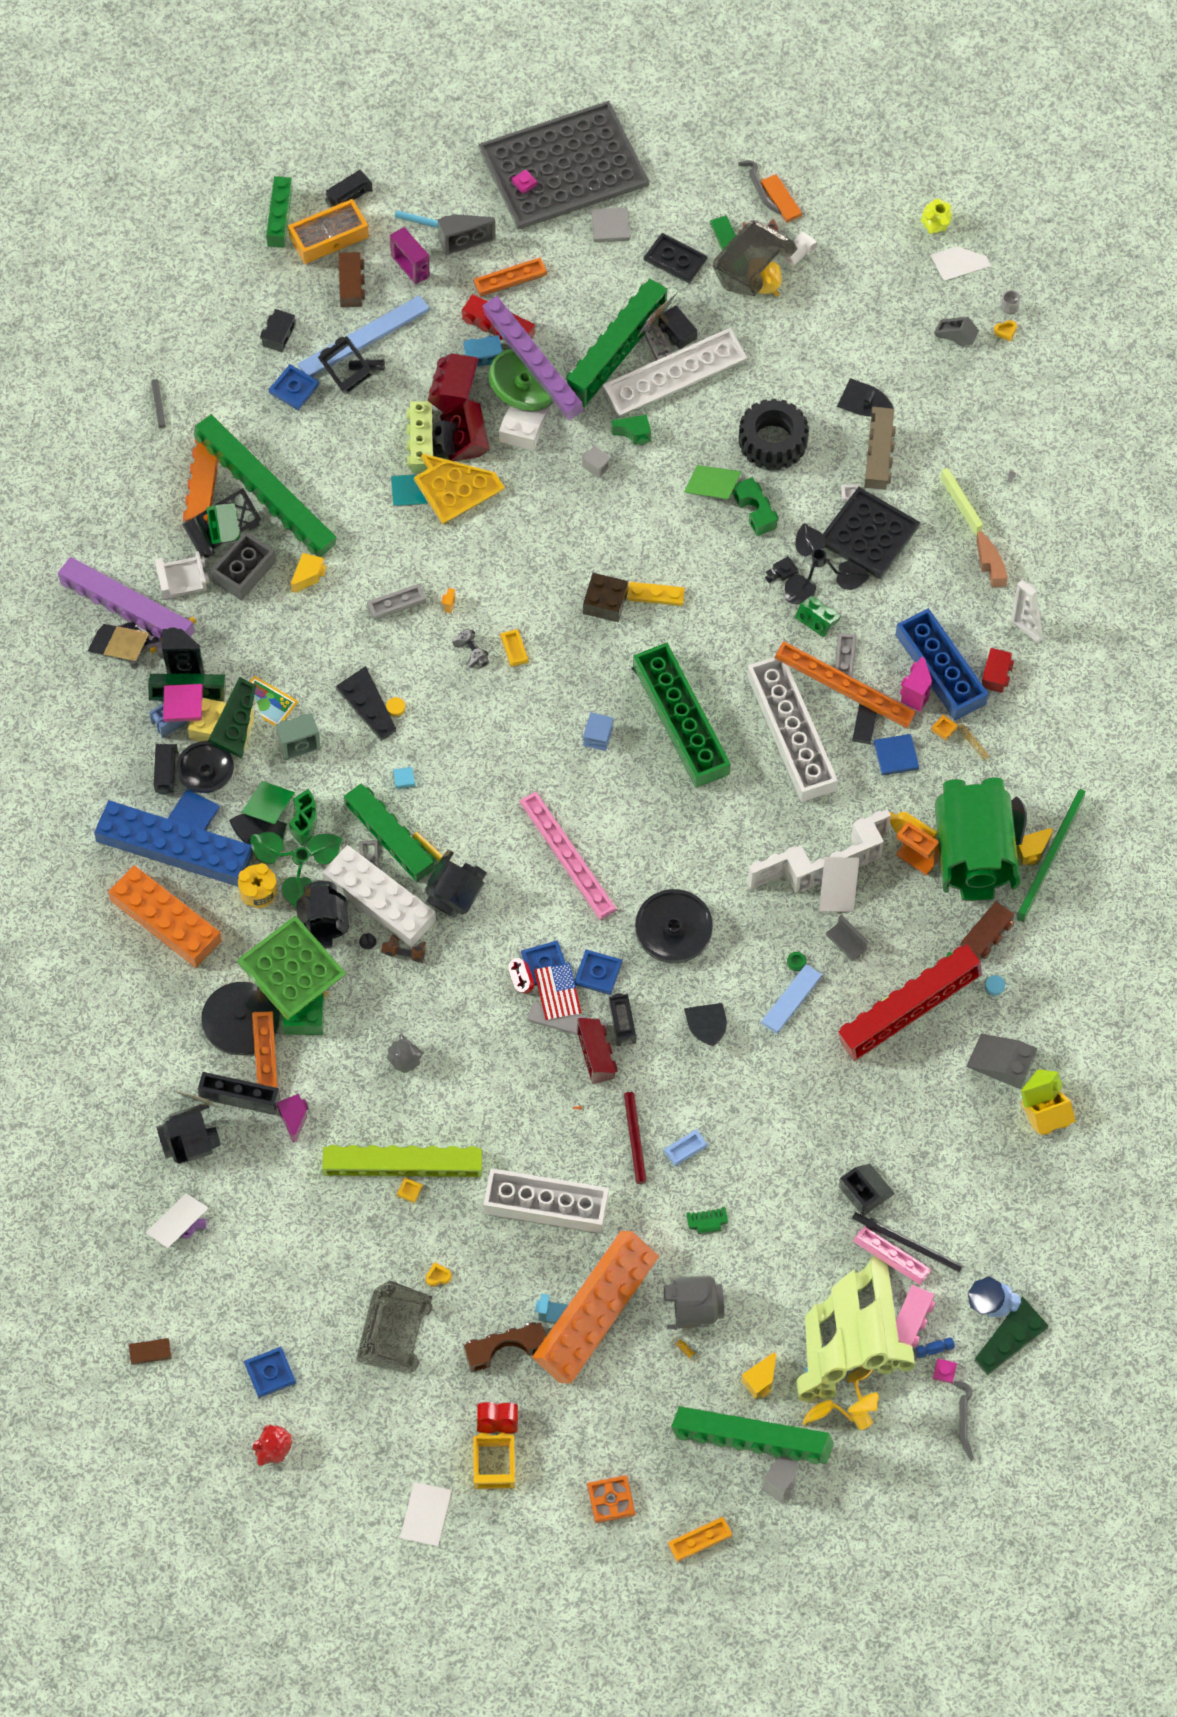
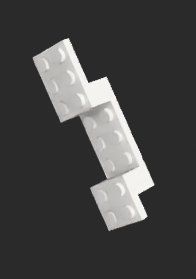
M888 809L877 811L868 818L856 820L853 823L851 835L853 845L844 851H836L829 857L859 858V867L882 858L884 841L881 835L889 831L891 818ZM801 845L790 847L784 853L779 855L773 854L762 862H754L749 867L748 885L750 889H753L786 875L795 894L822 883L824 859H817L811 864Z

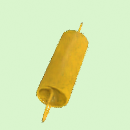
M681 1339L676 1342L675 1345L690 1359L693 1354L696 1355Z

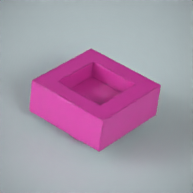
M527 170L512 178V183L522 194L537 185V181Z
M938 1358L933 1379L952 1384L957 1363Z

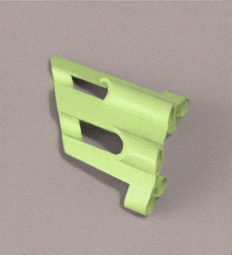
M876 1256L870 1258V1262L862 1271L855 1273L854 1269L831 1288L832 1293L828 1299L822 1304H815L805 1316L808 1372L796 1380L800 1401L810 1402L816 1399L817 1396L822 1399L834 1398L837 1395L836 1383L846 1376L848 1370L863 1366L867 1370L877 1369L881 1374H889L895 1368H898L900 1371L914 1369L913 1347L900 1343L898 1340L888 1264ZM873 1281L875 1301L869 1306L860 1309L858 1292L864 1290ZM835 1313L837 1332L833 1339L823 1348L820 1324L827 1321Z

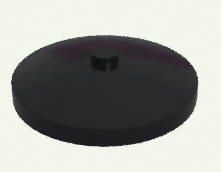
M667 889L653 894L641 905L636 916L635 931L639 944L648 955L665 963H683L694 959L705 950L712 936L713 921L707 905L698 896L685 890Z
M233 982L218 988L209 996L202 1010V1027L208 1041L218 1050L231 1055H248L255 1053L252 1013L273 1012L275 1037L280 1024L279 1010L256 984Z

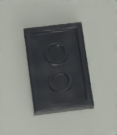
M662 232L643 260L690 284L708 259V256Z

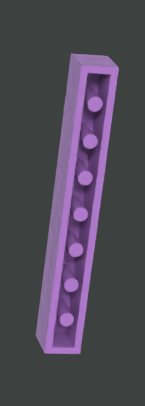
M496 296L483 305L485 316L568 421L583 411L580 399L500 298Z
M71 556L58 572L60 584L65 588H72L78 595L90 598L93 603L103 605L111 613L115 612L121 615L124 620L136 623L139 628L151 631L158 638L162 637L163 629L171 627L184 630L190 637L195 632L193 622Z

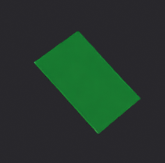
M261 781L241 813L275 824L295 792Z

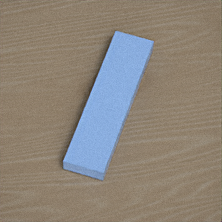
M806 964L767 1013L761 1024L778 1034L821 979L822 974Z

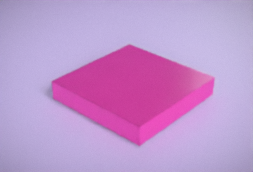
M202 684L164 686V722L202 720Z

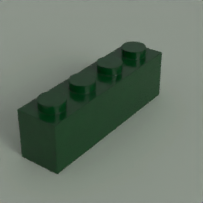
M150 674L148 681L149 701H164V686L202 684L203 698L224 702L226 677L225 674Z

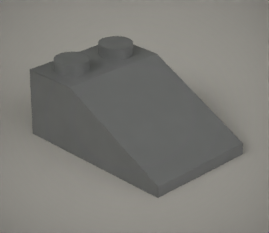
M453 214L437 219L438 239L446 256L496 240V221L494 217Z
M981 1033L966 1067L1021 1090L1035 1059L1037 1048L1019 1040Z

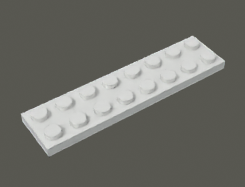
M728 328L605 383L602 388L617 416L620 418L745 362L747 356L732 329Z

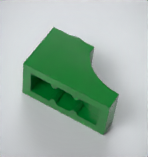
M647 414L611 420L612 435L625 436L633 442V445H645L651 442V429Z

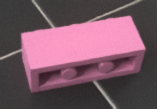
M914 1285L911 1286L896 1319L900 1343L911 1345L914 1348L917 1347L920 1337L917 1335L920 1329L924 1331L928 1319L925 1317L928 1312L932 1313L936 1304L933 1301V1293Z

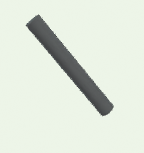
M153 379L151 383L158 427L165 428L158 379Z

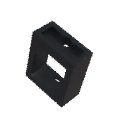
M348 336L338 338L332 347L323 349L320 352L321 355L318 356L320 362L345 395L375 374ZM349 346L364 367L342 383L327 361Z

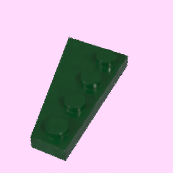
M1022 1296L1018 1309L1008 1314L974 1361L988 1376L1047 1330L1049 1325Z

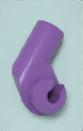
M197 1219L181 1237L187 1239L192 1236L196 1229H206V1219Z

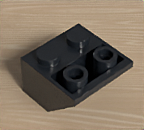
M870 1163L857 1166L840 1177L839 1188L863 1216L895 1194Z

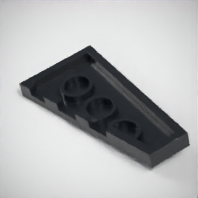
M366 666L336 686L337 691L380 741L396 732V727Z

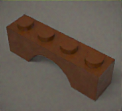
M531 1322L523 1328H510L502 1334L493 1333L481 1340H469L463 1346L470 1372L489 1368L493 1355L501 1348L507 1346L518 1347L525 1351L528 1356L534 1355L546 1336L541 1322L537 1324L536 1322Z

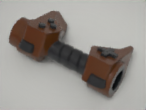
M393 934L389 942H383L381 953L393 957L396 954L410 957L412 961L423 963L426 942H421L417 946L412 947V950L399 947V939Z

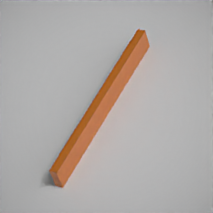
M785 641L782 642L774 657L905 728L909 727L916 713L911 708Z

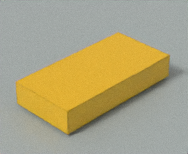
M515 629L500 633L510 667L529 663L519 630Z

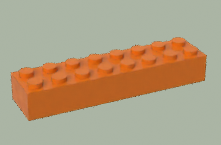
M620 1231L532 1356V1359L559 1383L571 1384L653 1267L659 1255L633 1231Z

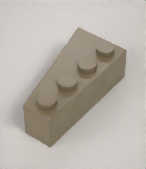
M872 407L864 488L886 490L887 484H891L892 473H889L888 469L892 468L893 457H890V452H894L895 443L891 441L892 437H895L896 426H893L894 409Z

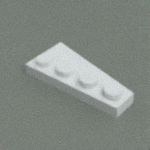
M1021 580L1017 584L1011 622L1039 643L1043 639L1037 591L1031 584Z

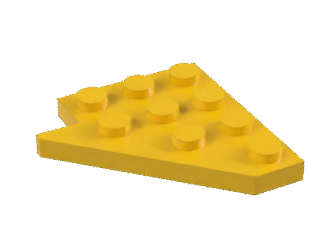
M422 454L421 459L428 469L413 478L442 525L505 489L495 472L427 454Z

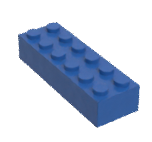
M929 608L897 624L896 637L914 662H918L921 657L925 658L932 679L931 688L954 721L987 705L988 692Z

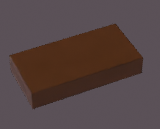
M169 1338L128 1344L131 1365L172 1359Z

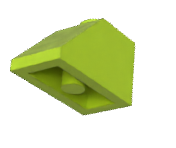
M1037 1069L1021 1090L1024 1107L1028 1108L1054 1099L1062 1089L1059 1072Z

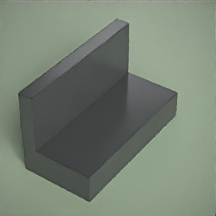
M842 914L838 917V923L826 932V936L851 961L855 960L867 949L868 940Z

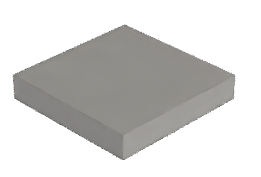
M627 207L592 209L594 242L629 240Z

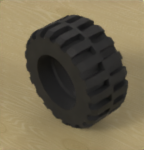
M772 398L771 401H767V399L761 400L759 404L756 402L751 405V409L747 408L741 417L738 437L739 447L743 456H747V460L750 463L755 462V466L759 468L761 466H764L765 470H771V468L781 470L784 466L789 468L792 462L796 464L800 457H803L805 454L809 435L807 418L803 416L804 413L801 409H796V405L793 403L788 404L786 400L776 401L777 399ZM767 426H778L785 429L790 434V437L782 442L772 443L763 440L757 432Z

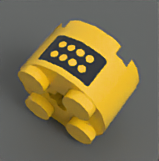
M266 864L251 865L239 873L238 888L240 898L246 905L254 908H263L274 901L278 891L276 877Z

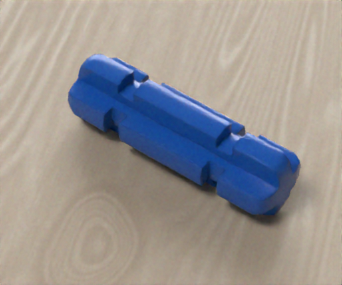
M949 1337L944 1339V1341L938 1340L925 1344L926 1346L924 1347L920 1345L915 1348V1352L918 1358L926 1357V1354L930 1356L944 1352V1349L948 1351L955 1348L954 1340Z

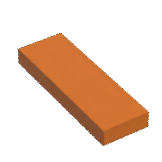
M777 174L761 180L764 190L774 205L780 210V214L786 223L802 216L801 210Z

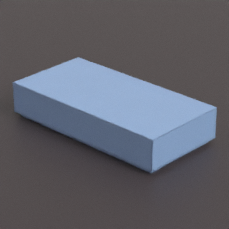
M696 1129L665 1148L664 1152L673 1165L677 1166L708 1147V1144Z

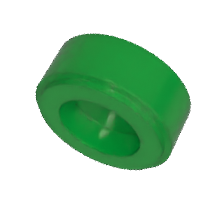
M792 952L787 958V966L792 971H801L806 965V957L801 952Z

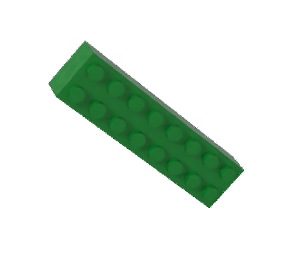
M651 278L646 283H642L638 293L633 295L628 305L619 311L615 321L612 320L609 323L605 333L599 335L596 344L589 347L586 356L580 358L576 368L567 374V384L580 399L584 408L645 335V330L640 335L639 333L649 317L667 301L668 288Z
M668 642L633 655V667L695 788L730 775L731 763Z

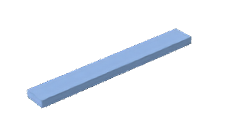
M419 295L347 336L359 351L429 311V307ZM348 346L327 362L332 366L354 354V352ZM321 351L299 362L298 367L301 371L313 377L325 370V367L318 359Z

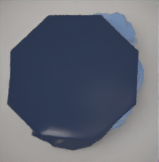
M990 1276L975 1281L968 1291L970 1308L981 1315L987 1314L991 1317H1003L1010 1311H1016L1021 1304V1299L1017 1293H1012L1009 1286Z

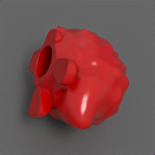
M271 1424L264 1427L259 1439L252 1446L259 1466L268 1463L279 1464L285 1460L293 1443L291 1440L292 1435L285 1428Z

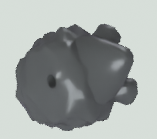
M400 1034L399 1041L393 1042L388 1048L386 1058L396 1070L408 1073L420 1065V1059L424 1053L403 1034Z

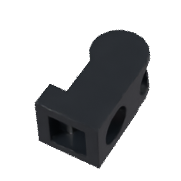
M444 420L432 423L433 450L436 456L444 457L454 453L453 431L457 430V423Z

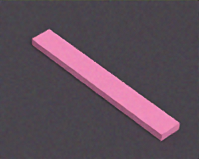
M537 792L521 799L520 804L597 917L601 920L614 913L616 907Z

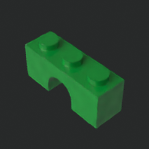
M753 477L736 483L732 494L740 508L747 505L757 508L756 511L749 514V524L756 536L776 529L777 521H779L778 515L770 508L769 499L763 496L760 484L755 482Z

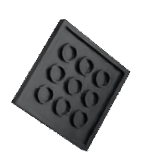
M858 486L824 531L825 547L881 579L920 527L921 522Z

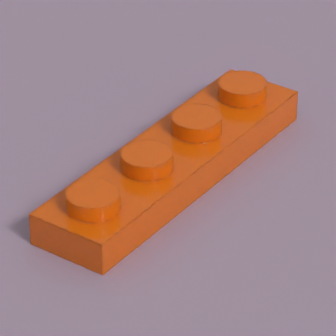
M541 257L475 278L473 281L481 297L546 276L547 270Z
M253 1012L256 1082L278 1088L273 1012Z

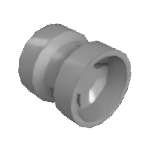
M1009 290L1003 294L1001 309L1004 313L1015 314L1018 311L1020 303L1019 293Z

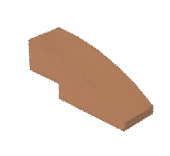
M978 531L976 542L981 572L989 571L991 587L1006 586L1008 577L1000 554L989 538L982 531Z

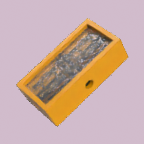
M353 199L288 225L289 238L304 264L369 238L368 224Z

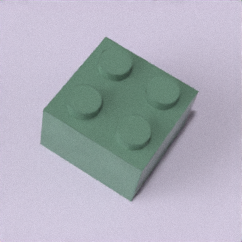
M312 713L302 714L297 718L283 720L276 724L277 739L285 760L321 749L319 730Z

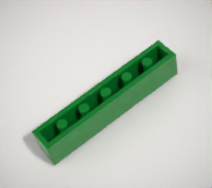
M361 783L344 795V804L416 883L434 870L435 860L428 852L425 853L420 842L417 839L413 840L408 829L398 823L396 816L386 810L385 804L374 797V793L369 787L366 788Z

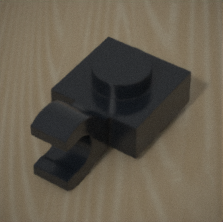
M787 556L774 563L772 569L766 571L767 576L765 579L768 583L779 577L784 581L797 574L799 569Z

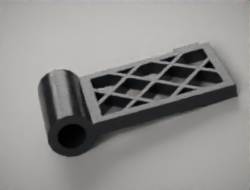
M244 488L239 489L213 505L234 503L236 496L242 495L244 499L243 507L235 504V508L242 509L241 517L237 519L240 533L247 528L250 531L260 525L259 521L262 520ZM207 509L182 523L195 549L199 551L200 556L204 555L205 558L214 554V549L222 544H212L209 524L206 523L203 517L207 514ZM245 510L251 512L255 519L251 522L244 521Z

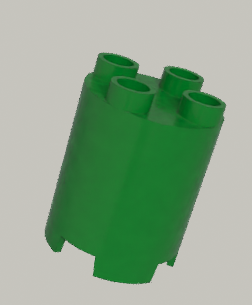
M992 777L983 780L981 784L966 785V782L960 779L944 782L943 794L934 803L943 891L948 893L949 887L960 890L963 901L995 899V888L1009 882L1011 889L1015 890L1020 884L1011 795L1005 790L1004 780Z

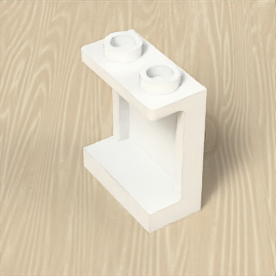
M199 551L195 552V557L163 563L162 558L155 559L163 599L207 591L206 584H209L208 573L203 572V568H206L204 557H200Z

